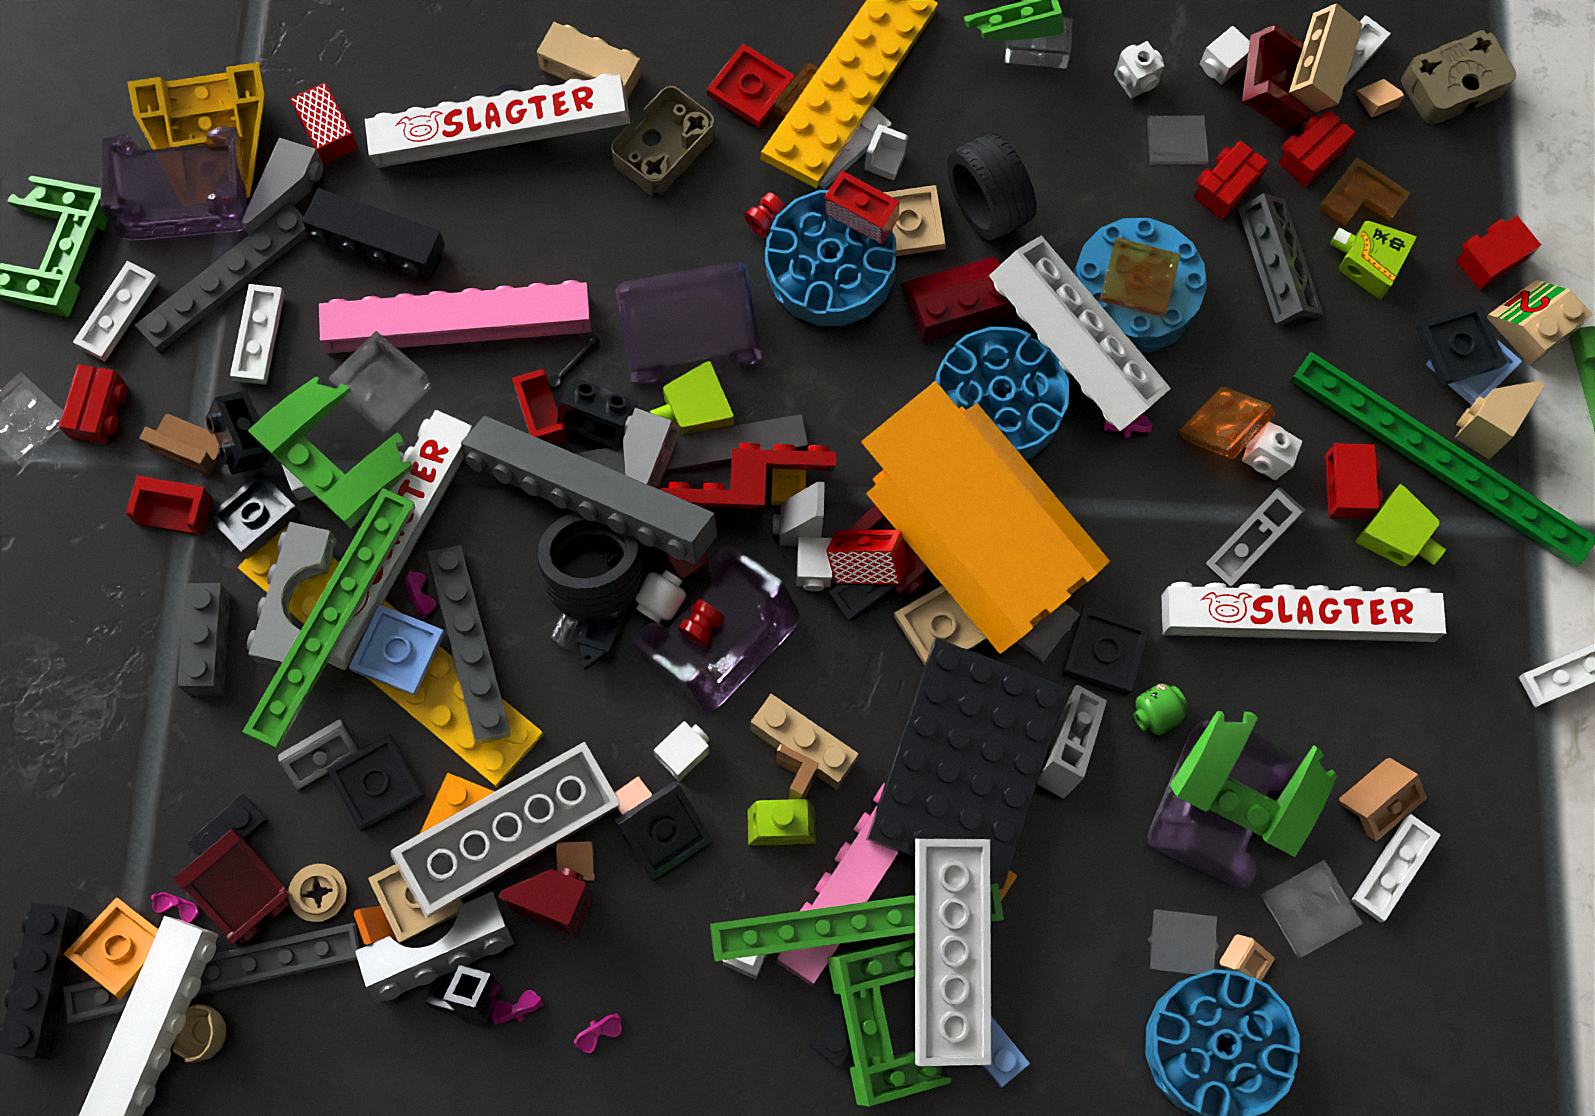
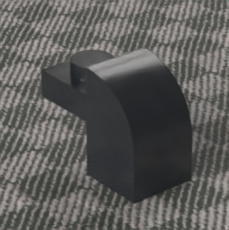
M459 965L456 973L449 972L434 980L424 1002L430 1008L460 1016L466 1023L484 1025L501 991V985L490 973Z

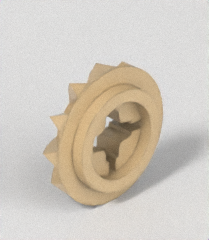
M312 864L301 869L294 876L288 891L290 895L288 899L292 910L300 918L311 922H324L331 917L337 916L338 911L346 903L348 888L342 874L335 868L326 864ZM316 879L323 889L333 890L322 896L321 907L317 904L316 899L304 897V895H309L310 892L315 891Z

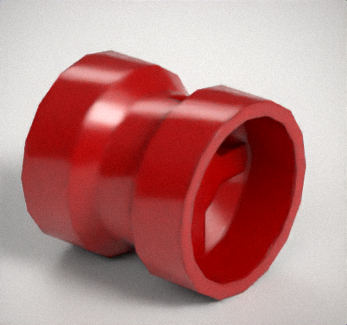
M769 192L760 199L758 207H752L744 214V218L749 227L758 236L765 239L769 236L770 228L776 215L786 206L781 199Z
M698 599L691 608V616L681 622L678 630L693 643L706 648L712 639V629L720 628L726 618L715 607Z

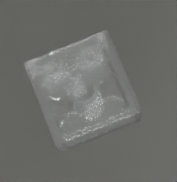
M377 331L328 378L335 389L340 384L350 388L351 392L344 400L383 434L431 388L426 373Z

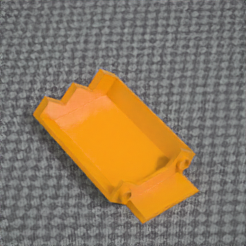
M936 381L861 441L883 468L872 479L876 485L866 494L896 530H902L904 540L1000 654L1032 630L1033 626L1052 613L1071 597V594L1090 581L1110 562L979 404L976 403L967 410L963 406L958 408Z

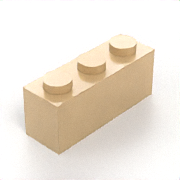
M1337 3L1313 13L1289 90L1292 96L1315 113L1339 104L1363 25Z
M553 22L536 52L539 69L567 81L572 79H580L582 81L596 79L602 74H620L626 89L627 100L641 77L640 58L629 50L614 48L598 37L591 38L570 25L563 26Z
M773 694L769 695L751 720L750 731L776 749L782 744L818 762L817 777L836 790L857 762L859 753Z

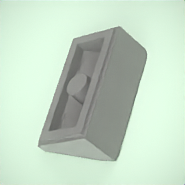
M341 719L283 751L278 755V759L298 791L327 774V768L359 750Z

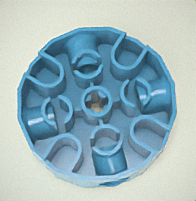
M818 190L794 199L776 215L766 240L765 266L767 277L776 299L794 317L816 326H845L868 317L886 300L896 279V238L893 230H891L882 245L826 215L824 196L828 190Z
M1123 218L1101 227L1084 244L1074 270L1076 277L1140 352H1154L1175 343L1194 321L1207 289L1205 264L1193 242L1175 227L1151 218Z
M988 327L966 334L947 352L935 377V381L958 408L963 406L967 410L978 403L1025 460L1033 458L1052 442L1069 405V379L1065 370L1061 367L1058 357L1050 348H1046L1040 341L1032 338L1031 334L1018 328Z
M1213 969L1179 981L1157 1001L1146 1026L1145 1056L1155 1084L1176 1107L1193 1116H1257L1268 1112L1289 1092L1294 1080V1073L1298 1066V1054H1300V1035L1289 1007L1268 984L1241 972ZM1224 1039L1227 1046L1223 1048V1052H1219L1216 1045H1218L1219 1040Z

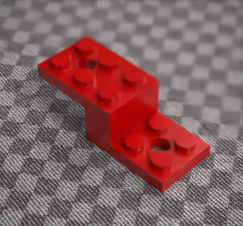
M739 443V449L732 448L731 490H725L724 484L703 483V489H691L690 483L669 482V488H661V490L699 507L765 509L766 469L834 471L836 467V452H829V446L809 445L808 451H794L795 445L774 444V450L760 449L759 443Z

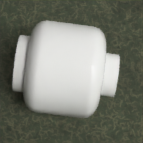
M667 570L662 575L657 572L649 573L635 598L639 604L636 609L657 623H660L662 619L671 620L686 598L685 591L679 587L683 581Z

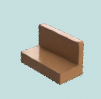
M170 414L164 416L156 431L145 427L139 437L148 450L208 475L219 458V444L215 434H210L208 430Z
M780 744L776 753V764L797 774L789 789L788 800L805 799L817 776L819 763Z
M1387 758L1342 795L1339 801L1343 807L1359 816L1366 835L1378 841L1424 802L1427 796L1417 773L1395 760Z

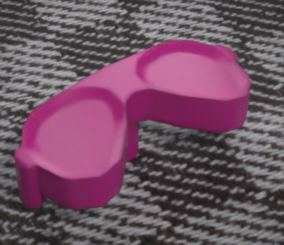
M1140 415L1121 431L1125 430L1124 437L1126 438L1131 436V431L1151 433L1152 423L1148 417ZM1107 420L1105 421V431L1108 429L1119 431L1116 426L1111 425Z
M409 571L405 576V584L410 593L407 600L410 603L413 602L416 611L423 619L435 609L437 604L433 598L421 592L426 576L419 572Z
M165 892L151 896L153 900L152 907L155 913L164 914L177 907L181 920L191 924L202 914L197 904Z
M527 990L524 991L515 1005L505 1001L496 1002L491 1017L496 1025L517 1018L518 1022L524 1021V1014L536 1011L544 1005L541 997L536 992Z
M615 1013L614 1015L606 1016L599 1022L592 1020L590 1022L591 1027L580 1032L573 1042L576 1048L581 1049L584 1053H592L595 1050L599 1035L617 1037L621 1034L620 1016L618 1013Z

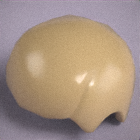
M195 1004L188 1007L185 1014V1025L181 1032L176 1035L173 1042L172 1051L184 1058L186 1063L200 1062L213 1058L223 1047L226 1038V1023L219 1012L208 1005Z

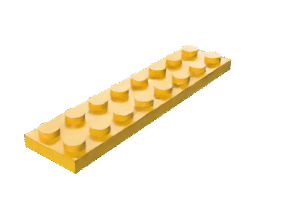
M866 0L761 151L760 159L817 189L936 13L938 2L934 0Z

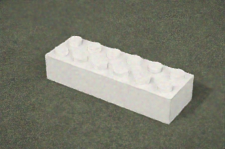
M1042 235L1016 250L989 275L994 282L996 290L1009 299L1015 306L1018 316L1031 325L1036 331L1039 341L1045 347L1052 350L1058 357L1061 367L1067 373L1074 376L1081 385L1083 393L1089 399L1095 401L1103 411L1104 418L1111 425L1116 426L1119 431L1129 425L1171 389Z
M583 742L391 850V857L427 919L551 848L556 843L563 841L615 811L620 802L586 743Z

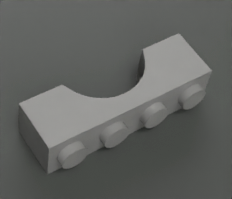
M289 522L287 532H282L278 542L280 554L277 564H273L269 570L268 584L270 586L266 597L261 598L257 609V616L260 618L256 630L250 632L247 640L248 655L256 663L279 668L300 633V630L292 624L290 619V600L294 591L302 582L310 577L328 572L337 543L331 531Z
M492 891L458 906V914L453 927L441 940L432 945L422 948H409L398 944L388 936L355 952L366 988L378 1004L383 1001L393 1000L400 996L401 993L419 985H427L437 977L457 970L459 965L467 967L470 963L485 956L498 954L504 948L515 943L502 908Z

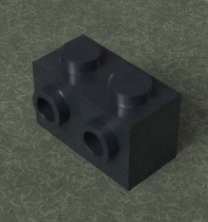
M575 378L560 401L557 424L563 423L564 429L619 450L625 435V422L630 415H633L638 401Z
M245 390L215 397L205 420L210 434H215L219 444L218 453L222 463L228 465L231 475L264 467L270 453L248 431L260 420L248 391Z

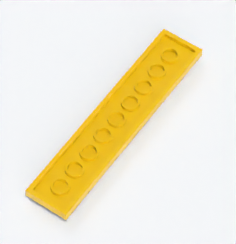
M288 525L237 567L266 593L270 586L268 584L269 570L273 564H277L280 554L278 551L279 538L282 532H287ZM333 556L326 574L308 578L296 588L291 597L289 613L303 625L340 563ZM383 601L382 606L397 611L388 602ZM440 646L416 697L366 677L496 788L544 735L540 729L502 699L510 729V737L475 745L453 658Z

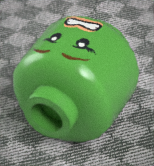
M1160 683L1136 698L1137 711L1133 713V716L1143 731L1148 729L1153 734L1163 735L1185 720V711L1188 710V704L1182 692L1176 686L1170 687L1167 684Z

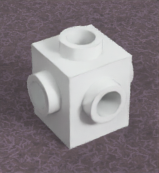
M1146 41L1138 46L1131 45L1121 52L1114 75L1131 99L1156 87L1160 82L1159 79L1165 65L1160 53L1157 50H1153L1149 42Z
M1267 421L1258 430L1252 429L1247 435L1243 444L1246 450L1242 461L1252 466L1256 471L1277 480L1294 466L1302 440L1288 433L1282 427Z

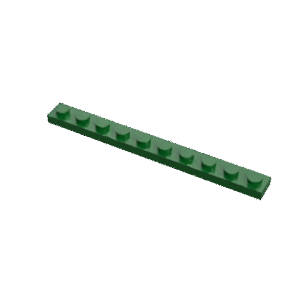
M1313 352L1309 353L1291 379V382L1575 568L1583 563L1594 546L1595 536Z

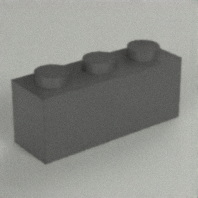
M185 583L178 687L189 696L224 695L231 594L221 583Z

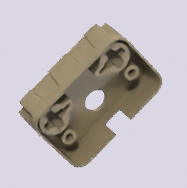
M1480 30L1465 38L1455 40L1413 58L1401 78V83L1422 119L1426 123L1434 125L1462 114L1467 105L1479 100L1475 105V108L1501 98L1516 78V71L1504 54L1495 36L1492 33L1486 34L1484 30ZM1466 76L1476 78L1479 82V88L1477 90H1468L1463 86L1462 79Z
M668 86L662 89L643 109L644 120L636 128L632 120L611 143L612 160L616 170L627 176L651 196H654L655 193L660 196L670 188V185L686 171L701 152L714 140L713 115L675 86ZM650 131L656 132L661 136V140L657 145L648 146L642 140L644 134Z

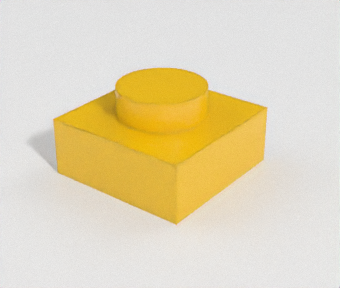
M772 469L771 505H781L785 500L806 489V470Z

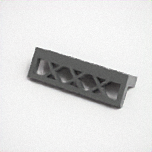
M1263 193L1239 207L1238 211L1275 324L1283 326L1300 316L1316 319L1324 315L1285 199Z

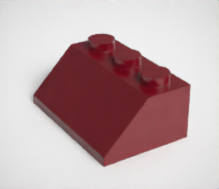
M994 256L901 284L922 343L1015 316V306L1007 297L1001 295L996 290L993 280L989 277L1001 265Z
M563 867L561 873L553 869L501 890L499 895L500 900L512 912L578 938L594 900L589 885L583 879L584 876Z

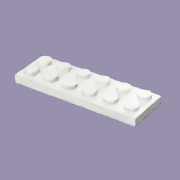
M915 839V1064L918 1066L991 1065L990 839Z

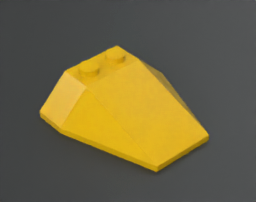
M259 62L226 67V73L172 81H165L161 77L127 82L133 115L185 208L251 198L266 97Z

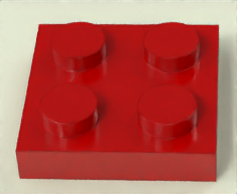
M743 43L706 89L707 96L760 128L794 84L795 75Z

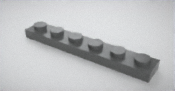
M289 203L135 324V327L160 353L305 238L308 233L302 223L304 216Z
M457 545L427 551V560L474 744L510 737L507 717L462 547Z

